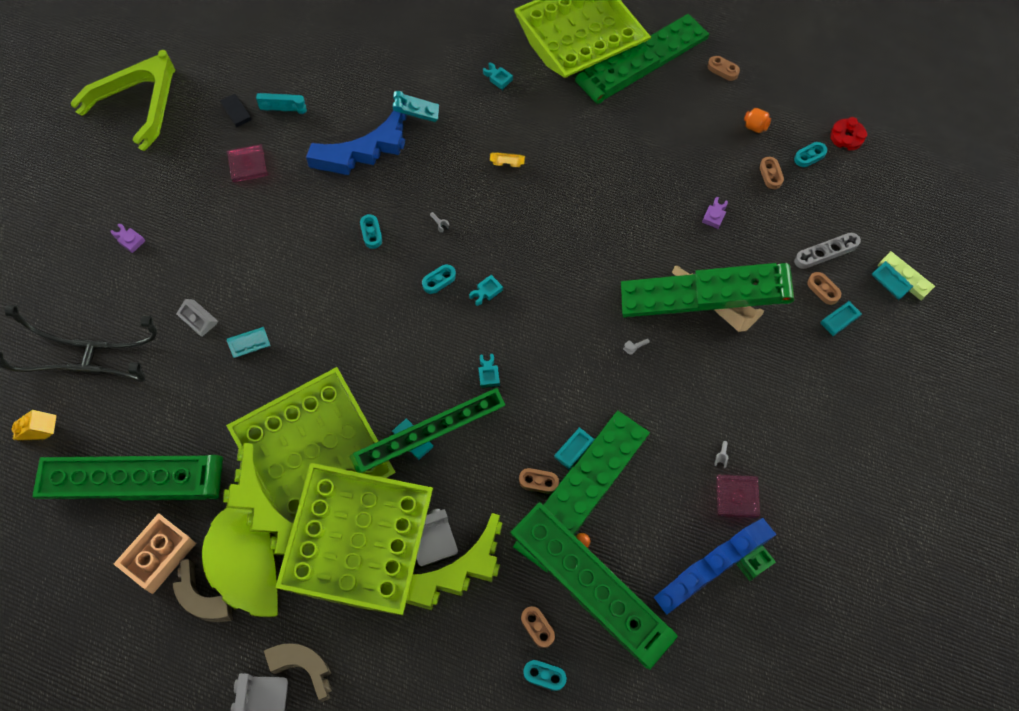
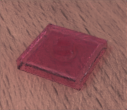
M262 144L227 151L233 182L268 176Z
M719 474L716 476L718 516L760 517L758 477Z

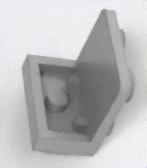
M434 509L426 516L417 554V562L421 567L455 556L458 553L445 509Z
M239 674L238 679L234 683L236 699L235 703H232L231 711H285L288 680L284 677H253L249 674Z

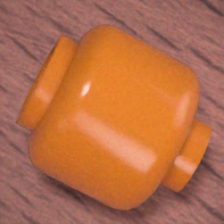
M754 108L751 112L748 111L744 117L746 128L756 133L766 131L771 123L769 113L759 108Z

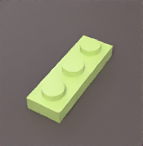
M890 252L877 265L879 267L887 261L913 285V288L909 291L921 301L935 287L893 252Z

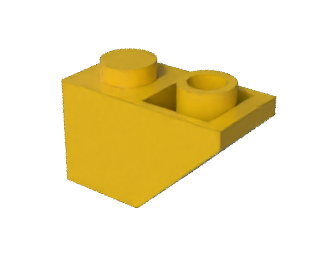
M31 410L13 423V440H39L50 437L54 434L56 415Z

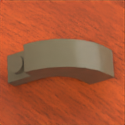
M189 559L181 560V567L178 568V578L181 582L173 583L175 596L181 606L192 615L204 621L225 622L233 620L232 607L222 600V596H200L196 588L195 564Z
M281 644L264 650L271 673L277 674L294 667L303 668L311 676L318 700L324 702L330 699L329 692L332 689L328 679L324 680L323 677L330 675L331 671L325 661L313 650L299 644Z

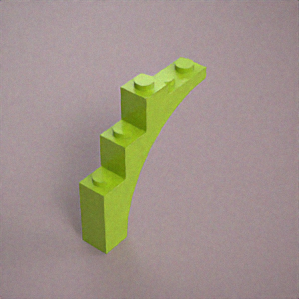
M244 443L242 448L238 449L237 461L241 462L240 469L235 471L234 482H238V485L230 484L229 489L224 490L223 502H227L226 508L252 510V513H248L247 526H250V531L275 533V537H271L270 549H273L274 555H285L293 523L275 510L263 494L255 474L253 444Z
M491 514L487 527L477 543L454 563L437 571L414 574L406 603L432 610L433 604L437 605L440 592H437V590L462 596L463 591H467L470 578H467V576L492 582L493 576H498L500 564H497V557L491 556V554H495L497 542H494L496 534L500 535L503 525L500 522V515Z

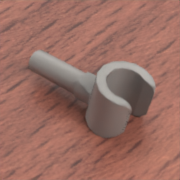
M433 212L430 213V216L438 224L439 232L444 231L441 225H445L449 229V222L447 220H440Z
M645 339L633 344L629 340L625 343L623 350L632 355L639 347L648 344L650 341Z
M723 441L721 452L716 455L715 466H717L718 462L723 463L724 468L727 466V441Z

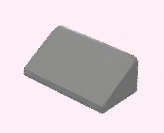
M185 299L176 313L202 337L218 323V320L192 299Z

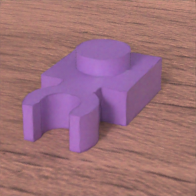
M719 197L715 198L713 206L709 205L702 220V223L719 229L726 214L724 210L728 204V201H725L722 205L719 204Z
M118 224L120 232L111 230L112 235L118 239L119 244L131 253L136 251L145 242L141 235L131 228L126 231L122 224Z

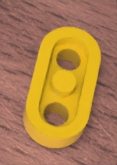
M490 153V161L493 162V165L498 166L507 163L511 167H521L524 164L525 156Z

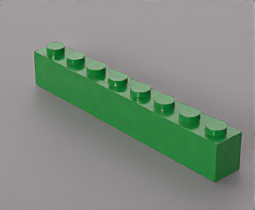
M495 388L354 452L349 457L356 472L363 473L504 407L505 403L498 388Z

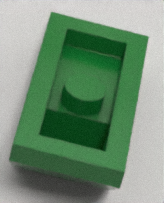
M762 545L742 558L737 563V566L746 578L752 581L776 562Z

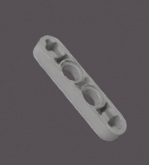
M847 233L801 250L795 257V265L801 269H806L857 249L861 239L855 233ZM831 245H837L840 250L834 251ZM815 251H822L824 253V256H817L815 254Z

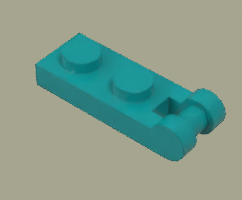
M401 91L393 93L395 102L392 109L394 111L432 122L438 120L439 104L405 95Z
M257 93L256 96L260 110L297 111L299 114H304L307 111L302 95Z

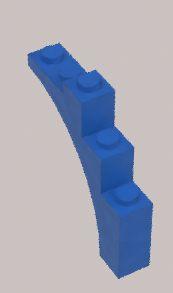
M393 110L387 120L376 130L353 141L340 144L311 143L306 156L309 167L349 175L351 169L355 167V162L374 165L376 159L380 157V152L399 155L400 150L405 146V139L402 135L403 120L407 119V114Z
M764 518L743 528L729 541L719 545L706 557L692 564L678 578L654 596V599L666 615L671 613L742 558L776 536V533Z

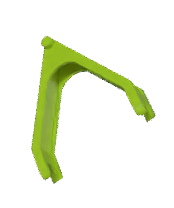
M160 50L158 55L85 86L72 100L71 106L76 108L82 102L81 107L76 113L83 116L97 101L139 83L154 82L155 85L147 122L133 137L134 143L138 145L144 139L138 148L145 151L160 134L175 68L167 52Z

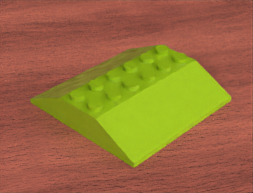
M534 0L514 9L532 48L548 68L564 78L651 39V36L621 0Z
M338 367L226 425L238 448H242L244 443L253 444L254 469L261 490L271 506L291 523H294L310 463L356 472L349 456L378 442ZM390 461L363 472V474L383 478L396 473Z
M310 463L275 588L352 607L403 615L433 488Z

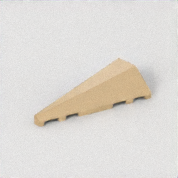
M675 266L672 271L675 276L692 275L679 266ZM751 306L714 309L738 332L747 331L764 313V310L760 308L754 309Z

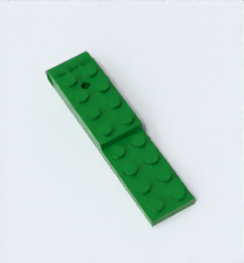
M687 14L650 35V40L586 68L585 72L577 75L575 82L596 104H600L608 97L708 39L709 33Z
M787 263L696 270V274L621 281L623 317L789 304L794 301L791 268Z
M617 410L543 506L575 536L647 439L650 432ZM518 541L515 542L514 549L546 573L548 572Z
M219 455L40 457L32 497L35 499L119 498L120 500L219 498L223 457Z
M540 502L510 532L571 593L570 595L648 670H651L678 638V635ZM631 620L635 622L634 628H631L630 626Z

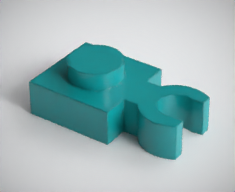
M489 63V69L491 70L483 68V74L490 77V82L501 90L513 81L512 74L502 67L497 70L493 63Z
M490 275L477 285L478 290L470 292L469 298L478 297L479 299L475 301V305L479 306L485 297L490 301L502 292L503 286Z
M490 354L489 361H485L483 355H480V364L483 366L478 367L481 388L500 386L498 365L492 366L494 364V355Z

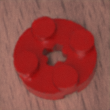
M850 117L837 121L832 128L830 137L837 147H845L851 151L862 146L868 133L855 117Z

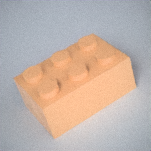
M158 513L117 559L114 565L142 588L154 594L197 543Z

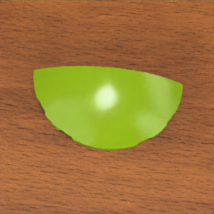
M226 508L215 517L204 538L202 563L207 580L211 587L216 588L222 595V600L234 609L240 608L250 612L252 616L275 617L278 615L277 588H275L277 580L273 549H270V534L250 531V526H247L248 513H252V510Z

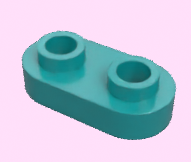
M814 142L797 151L794 161L800 167H808L825 157L827 147L821 142Z
M367 214L360 220L364 243L368 248H378L382 244L378 219L374 215Z
M446 264L426 275L422 280L423 290L426 293L434 294L451 284L456 278L455 268Z
M532 660L525 665L523 670L526 681L552 691L561 690L566 684L567 677L565 672L556 666ZM537 669L538 675L533 677L530 674V670ZM554 675L559 678V682L556 684L551 681V677Z

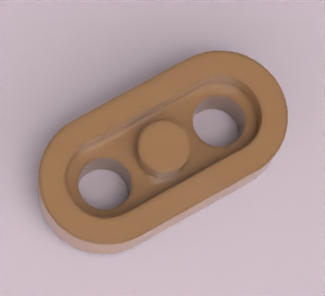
M713 56L709 59L708 69L714 74L729 81L738 78L740 68L736 64L720 56Z
M773 157L763 158L760 164V171L766 186L770 189L780 188L784 177L778 161Z
M815 272L811 274L807 282L808 287L824 303L829 305L836 304L841 298L840 289L823 273Z
M527 468L521 471L519 484L525 490L551 494L558 487L559 479L552 472ZM531 478L533 481L531 483H527L525 479ZM549 481L552 483V486L547 487L545 483Z
M533 606L527 607L521 615L523 626L538 647H550L555 639L553 629L538 608ZM530 615L535 616V622H529L528 617ZM541 634H546L548 636V639L546 641H542L540 639Z

